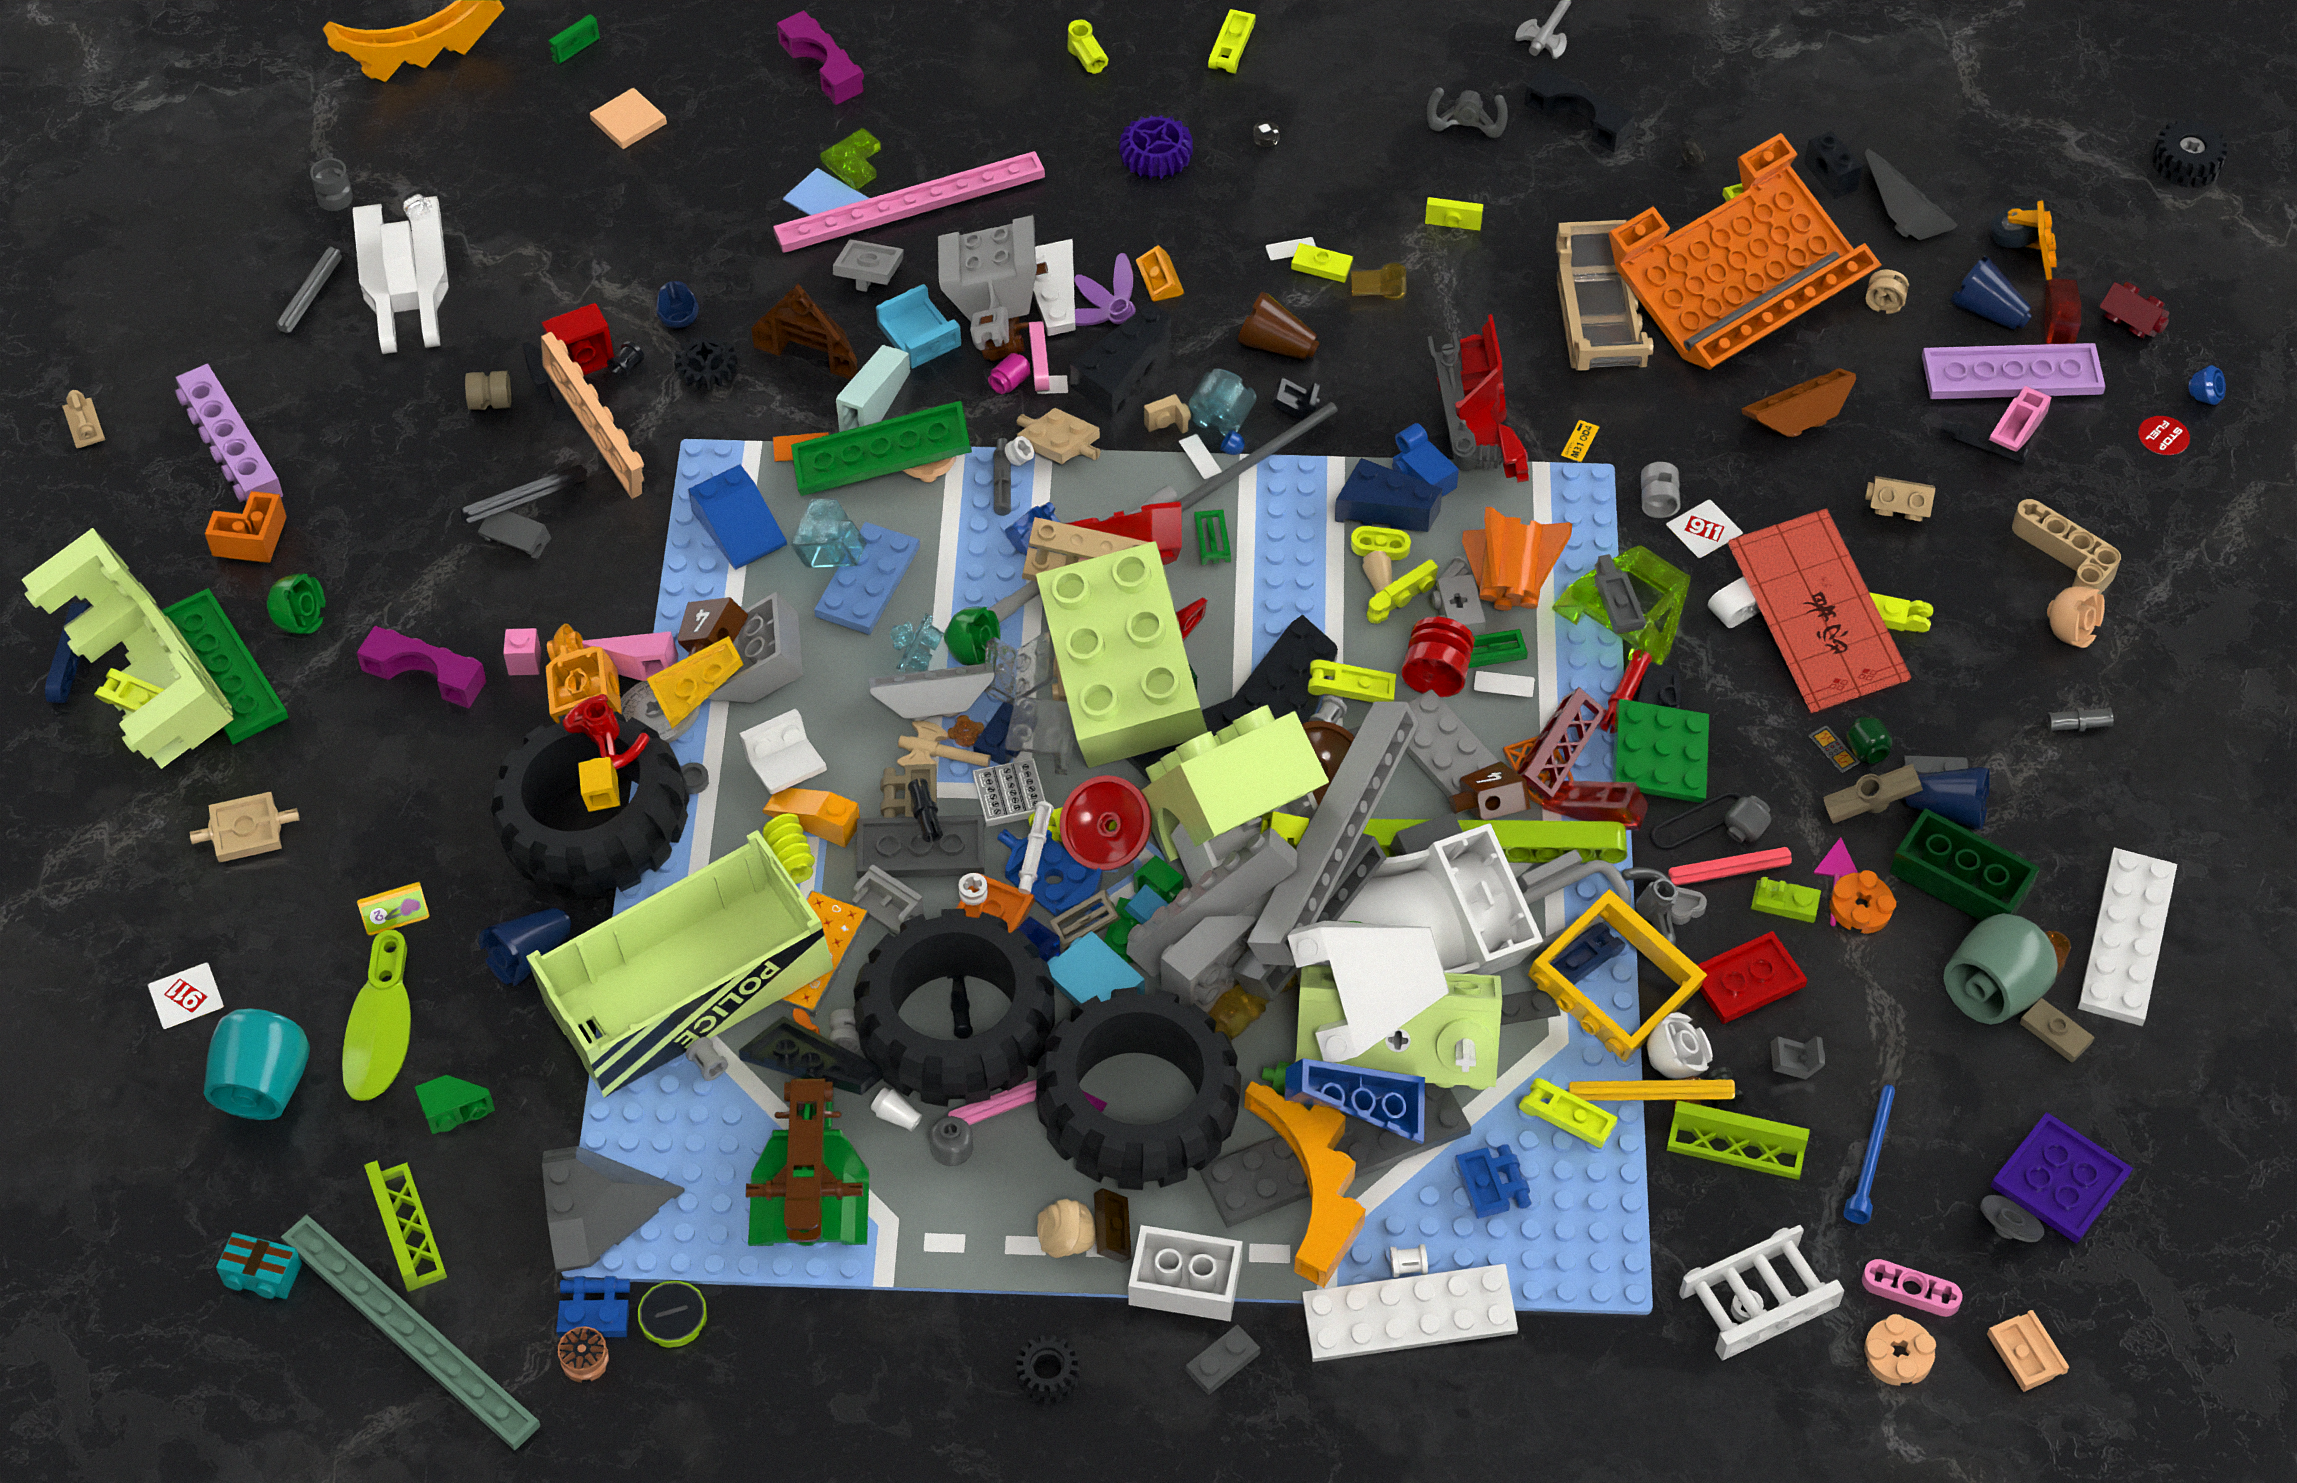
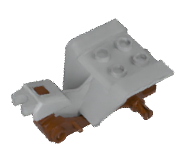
M1034 216L1013 219V224L960 235L959 232L938 236L940 288L971 321L970 332L975 347L982 350L985 360L990 359V361L1005 359L1011 353L1019 355L1020 352H1024V341L1019 334V330L1029 327V323H1019V316L1027 315L1030 312L1035 277L1041 274H1048L1046 262L1036 264Z

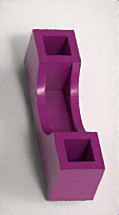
M803 10L777 23L779 44L792 58L810 57L824 63L823 67L819 70L821 89L835 105L863 92L862 80L864 79L862 69L859 65L852 63L844 49H839L831 35L826 34L820 28L815 18H811Z
M374 626L357 651L362 671L387 680L408 670L430 672L438 678L437 682L442 699L466 708H470L487 682L483 664L477 659L463 657L444 647L438 648L426 644L418 638L412 639L400 635L392 629Z

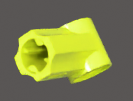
M1085 20L1071 22L1068 27V51L1079 58L1087 72H1092L1093 74L1102 72L1103 68L1108 65V57L1092 35L1091 24Z

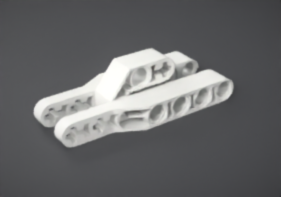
M437 196L409 200L411 228L409 221L384 224L381 211L382 204L353 207L359 283L364 301L377 315L382 354L397 352L394 312L420 309L425 348L440 346L437 309L449 286L441 214Z

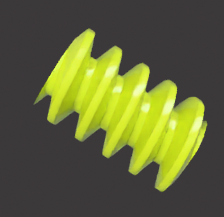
M787 813L768 821L764 825L762 834L794 883L798 884L811 878L813 874L811 867L815 863V858L811 854L810 846L807 844V837L803 834V827L799 824V817L796 814Z

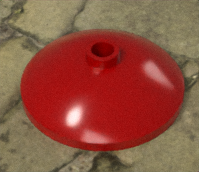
M1110 775L1097 776L1077 786L1065 801L1060 816V834L1068 853L1083 866L1094 870L1100 868L1102 871L1119 869L1136 859L1146 846L1152 827L1151 810L1144 794L1131 782ZM1112 821H1116L1117 827L1114 831H1110L1109 825Z

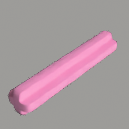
M1032 1080L1009 1091L1006 1090L992 1095L990 1100L969 1104L950 1111L948 1117H959L969 1125L1033 1102L1036 1100L1037 1080Z

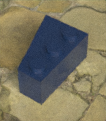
M1361 458L1336 498L1335 522L1344 523V519L1363 521V525L1372 526V522L1391 524V528L1428 532L1441 509L1442 488Z

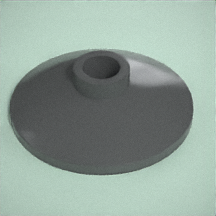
M1988 1195L1982 1200L1981 1210L1986 1218L1995 1226L1994 1229L2000 1236L2006 1239L2015 1238L2026 1242H2037L2043 1237L2044 1228L2038 1218L2015 1202L1998 1195Z

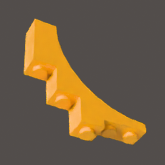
M456 0L434 15L406 26L385 30H362L344 27L329 21L324 26L323 31L328 38L327 43L332 49L337 52L343 51L360 62L362 65L361 70L369 78H377L386 82L404 60L410 65L416 64L426 68L443 47L449 51L455 50L465 55L501 14L504 7L500 0Z
M1251 1081L1245 1090L1244 1108L1265 1120L1284 1138L1298 1158L1308 1182L1312 1203L1311 1218L1306 1236L1295 1256L1294 1273L1325 1288L1365 1223L1366 1209L1355 1199L1343 1197L1355 1178L1356 1162L1346 1153L1334 1151V1148L1345 1133L1346 1116L1337 1108L1314 1105L1309 1111L1301 1103L1285 1101V1098L1278 1095L1271 1087L1261 1086Z

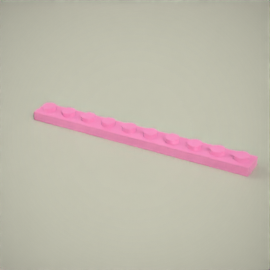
M1033 151L773 226L774 235L782 252L785 253L1045 177V169L1036 152Z

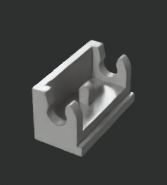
M873 864L853 888V891L857 894L852 899V905L867 910L866 914L897 935L900 934V925L904 921L924 914L923 897Z

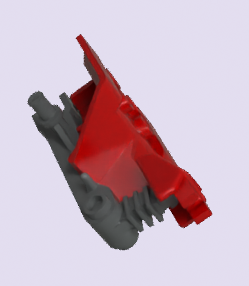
M1488 315V322L1482 327V335L1474 334L1460 339V347L1456 331L1452 332L1453 345H1443L1442 352H1435L1432 336H1428L1432 368L1437 373L1438 389L1441 393L1456 467L1462 471H1470L1479 464L1480 469H1483V462H1487V469H1490L1491 462H1494L1495 469H1498V465L1503 463L1506 478L1516 477L1517 483L1529 481L1528 453L1511 427L1500 424L1506 419L1507 410L1502 380V358L1493 315ZM1461 357H1462V368H1463V371H1461V367H1460V366H1461Z

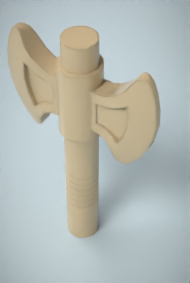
M913 721L912 727L918 733V737L901 735L899 738L898 747L911 752L897 760V764L905 768V765L936 764L937 767V762L931 759L930 756H939L983 767H989L991 755L939 744L937 741L948 739V733L942 727L931 722Z

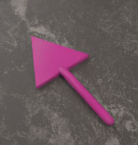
M1841 837L1813 872V874L1834 877L1833 889L1841 877L1850 873H1858ZM1831 913L1830 925L1835 926L1836 919Z

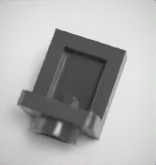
M1779 1036L1770 1042L1773 1071L1806 1080L1825 1065V1052L1821 1037L1814 1036L1806 1044Z

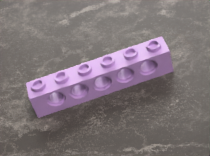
M208 363L177 376L176 380L179 389L175 390L177 398L182 406L187 405L189 407L186 411L192 424H199L198 431L205 444L210 442L212 445L209 447L210 452L216 463L222 462L223 466H221L227 482H234L233 490L240 502L245 500L247 503L251 491L280 494V497H283L278 477Z

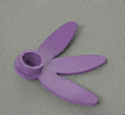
M1120 253L1116 258L1113 278L1114 296L1103 286L1086 276L1076 275L1074 277V282L1082 295L1093 305L1099 307L1075 309L1076 326L1094 325L1108 320L1114 324H1122L1135 314V306L1129 301L1133 288V272L1125 253Z

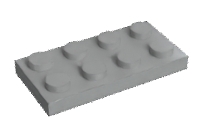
M1432 689L1408 703L1419 725L1405 751L1448 798L1449 796L1461 793L1459 783L1461 777L1499 762Z

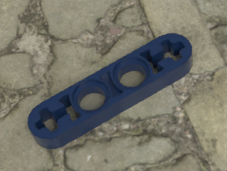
M73 602L69 608L64 626L90 608L91 605ZM64 627L45 684V697L47 702L51 703L67 702L81 656L78 657L67 644L71 638L64 630Z

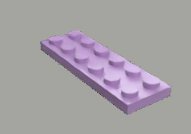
M2095 343L1923 348L1922 352L1930 399L2018 397L2024 386L2048 396L2099 395L2104 393L2106 387Z

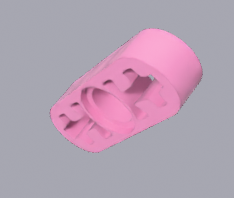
M1043 321L1029 322L1035 391L1050 390Z
M1881 1259L1870 1261L1862 1275L1863 1286L1870 1293L1944 1317L1952 1316L1958 1311L1963 1297L1960 1288L1950 1281ZM1876 1272L1883 1274L1881 1282L1874 1280ZM1894 1277H1898L1896 1287H1891ZM1907 1281L1916 1282L1921 1287V1292L1916 1295L1909 1294L1904 1290L1902 1284ZM1931 1288L1932 1292L1930 1299L1925 1298L1926 1294L1928 1292V1289ZM1943 1294L1949 1295L1948 1304L1941 1302Z

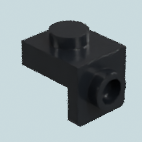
M1282 377L1276 385L1271 405L1302 420L1309 411L1314 412L1320 401V397L1317 396L1320 385L1314 382L1306 390Z

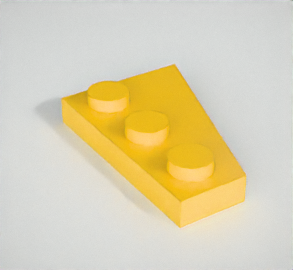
M728 636L646 678L673 729L744 664Z

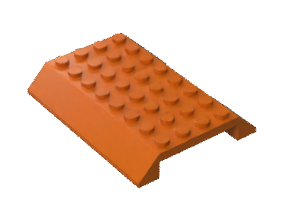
M1782 133L1753 148L1737 159L1743 193L1666 238L1664 237L1670 230V227L1654 206L1609 232L1616 270L1680 356L1686 361L1709 370L1880 268L1882 265L1866 243L1853 249L1790 166L1798 154ZM1836 251L1840 255L1839 259L1696 343L1690 351L1685 348V340L1830 253Z

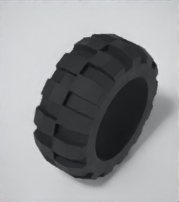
M614 712L620 727L619 735L614 742L616 755H620L634 744L639 734L646 733L650 738L645 749L636 759L616 769L618 777L639 784L637 791L630 803L617 816L597 827L582 831H559L542 825L547 811L555 800L565 791L580 783L578 763L601 758L600 748L590 737L583 732L569 733L564 729L563 719L566 715L558 716L560 721L558 724L547 729L541 724L525 735L524 746L519 751L511 749L501 764L499 770L501 780H495L492 790L490 810L494 816L493 827L510 863L524 878L535 881L538 887L562 896H566L569 890H574L575 895L580 898L603 897L604 890L617 886L620 892L641 883L640 875L649 868L656 872L671 855L672 848L670 842L679 843L688 818L686 808L689 802V794L686 780L669 743L662 740L656 730L634 717H631L626 722L624 715Z
M941 909V917L926 920L924 914H920L904 921L900 925V934L896 937L887 933L868 954L869 963H865L860 968L853 990L855 1006L853 1008L855 1026L859 1035L860 1048L865 1058L878 1065L883 1071V1080L904 1095L909 1097L913 1091L921 1093L922 1102L948 1107L949 1099H965L966 1105L990 1100V1092L1001 1088L1003 1091H1009L1028 1077V1065L1034 1068L1038 1065L1039 1058L1045 1052V1041L1055 1026L1054 983L1048 964L1039 957V948L1019 929L1009 933L1008 923L1003 919L982 912L979 918L966 916L965 909ZM960 974L980 978L995 985L1012 1002L1005 1016L992 1028L979 1035L960 1040H942L925 1036L909 1027L898 1015L904 1001L920 986L941 977Z
M1137 987L1114 989L1111 992V999L1103 1002L1096 995L1072 1009L1071 1021L1066 1018L1059 1021L1045 1041L1044 1055L1038 1060L1036 1105L1039 1121L1047 1128V1140L1059 1156L1066 1161L1074 1157L1077 1160L1076 1170L1099 1183L1106 1176L1118 1180L1119 1189L1142 1191L1144 1182L1157 1180L1160 1188L1186 1180L1188 1169L1191 1167L1197 1172L1204 1169L1221 1153L1222 1142L1231 1137L1238 1116L1241 1090V1074L1236 1069L1238 1056L1229 1037L1223 1031L1215 1033L1216 1021L1195 1003L1189 1009L1180 1005V997L1177 994L1155 989L1154 996L1138 995ZM1125 1053H1144L1163 1058L1178 1067L1191 1081L1197 1096L1183 1112L1169 1120L1149 1125H1134L1114 1120L1101 1113L1087 1100L1079 1084L1090 1069L1107 1058Z

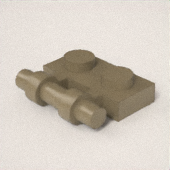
M936 764L905 765V775H896V770L892 767L885 768L883 778L880 781V789L884 793V801L880 804L881 815L884 818H891L905 813V817H914L912 812L914 804L908 790V784L918 779L919 786H921L920 778L927 780L932 801L937 804ZM905 790V798L896 799V792Z

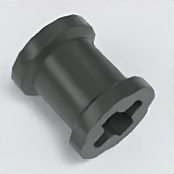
M1721 1067L1706 1075L1704 1080L1731 1079L1732 1072L1728 1067ZM1735 1086L1734 1099L1717 1100L1715 1105L1720 1110L1728 1111L1737 1107L1744 1100L1745 1096Z

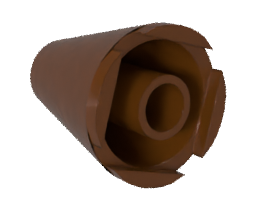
M1262 291L1252 307L1253 310L1250 316H1247L1237 339L1238 342L1245 346L1301 360H1306L1308 356L1313 358L1320 345V342L1316 341L1318 335L1269 293L1267 294Z

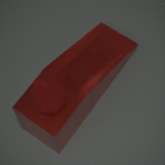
M2052 278L2047 280L2045 344H2075L2081 325V300L2076 280Z
M1563 781L1554 797L1549 801L1544 798L1541 806L1545 810L1581 821L1619 822L1625 826L1626 830L1640 831L1649 805L1636 782Z

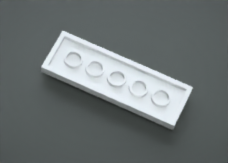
M2118 848L2113 849L2078 1009L2143 1026L2177 864Z
M1506 1264L1302 1292L1313 1362L1517 1334L1518 1332Z

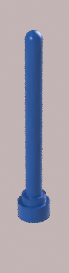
M1889 1084L1883 1086L1856 1193L1847 1199L1843 1212L1847 1220L1857 1224L1868 1223L1873 1210L1869 1194L1895 1094V1088Z

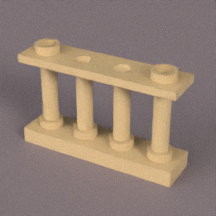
M1035 517L1028 545L1031 547H1028L1022 579L1038 582L1037 573L1085 561V559H1080L1079 557L1092 559L1150 542Z

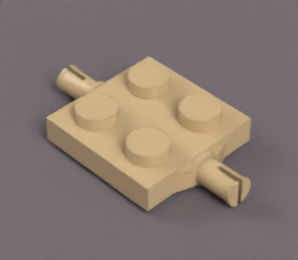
M1054 408L1041 418L1035 420L1024 414H1021L1017 419V425L1025 428L1017 434V437L1023 436L1028 439L1033 446L1034 452L1063 464L1070 458L1078 455H1085L1092 460H1096L1100 456V449L1090 445L1100 438L1099 428L1062 410Z
M271 792L208 805L210 813L208 828L190 831V838L192 844L211 840L215 846L219 863L282 849L280 840L281 824L300 821L297 808L278 812Z

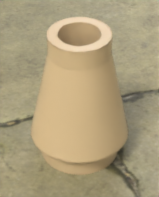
M1374 551L1367 554L1363 558L1362 568L1377 594L1392 583L1391 558L1384 551Z

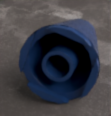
M1986 255L1977 262L1962 281L1961 290L1959 292L1955 291L1950 299L1952 304L2012 330H2015L2018 326L2023 329L2033 316L2029 313L2032 308L2031 305Z
M1984 767L1917 774L1923 790L1901 798L1906 800L1907 806L1924 811L1926 808L1949 821L1973 829H1983L1988 809L1985 806L1990 792V770Z
M550 908L483 929L479 934V946L481 950L486 947L489 957L485 961L494 975L504 984L508 985L513 982V986H516L532 972L526 956L536 950L543 956L557 948L570 935L571 920L566 912L560 911L557 908Z

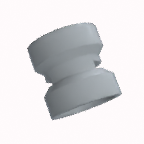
M852 1009L833 1011L830 1014L829 1027L832 1029V1032L829 1034V1040L853 1053L860 1049V1040L855 1026L854 1011Z

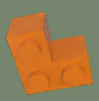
M251 491L243 514L213 511L205 532L212 556L270 563L287 517L280 494Z

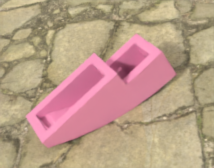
M2024 386L2019 396L2011 402L1990 435L1989 440L2015 452L2018 451L2031 437L2047 414L2052 397Z

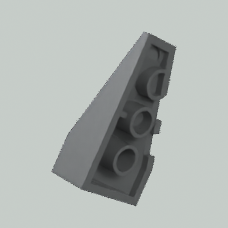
M1869 148L1865 151L1888 215L1897 223L1894 228L1905 237L1911 234L1918 240H1922L1953 230L1958 226L1939 206L1929 201L1922 191L1908 182L1907 178L1884 158Z

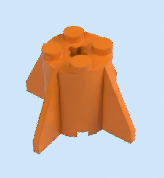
M1485 507V529L1465 530L1462 537V544L1479 588V598L1494 602L1493 607L1503 611L1511 610L1512 606H1521L1527 609L1538 608L1540 589L1571 537L1572 524L1570 522L1540 524L1530 520L1529 526L1520 524L1521 518L1505 517L1494 508Z

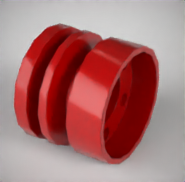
M1437 616L1426 617L1417 621L1412 627L1408 651L1406 652L1402 667V677L1405 683L1413 690L1422 694L1431 689L1439 697H1450L1458 694L1464 688L1468 665L1474 648L1475 638L1472 632L1462 623L1450 618Z

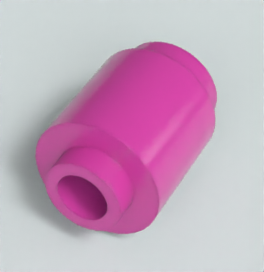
M1011 353L991 370V375L988 377L990 386L999 394L1011 392L1030 375V364L1023 355Z

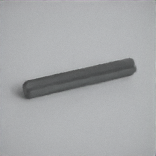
M329 247L276 322L280 332L288 334L293 330L341 260L342 255L339 249Z

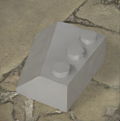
M777 591L744 610L748 614V618L733 642L744 665L707 697L710 700L754 703L786 684L794 682L803 675L798 612Z
M1253 915L1205 917L1177 944L1169 945L1162 953L1161 990L1177 994L1180 997V1005L1189 1009L1195 1003L1209 1015L1234 992L1238 980L1231 970L1238 963L1243 952L1248 949L1247 941L1249 938L1246 935L1249 930L1254 929L1258 919Z

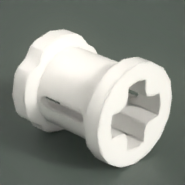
M1419 1244L1418 1248L1402 1250L1390 1247L1393 1278H1397L1403 1273L1421 1272L1422 1275L1428 1274L1425 1244Z

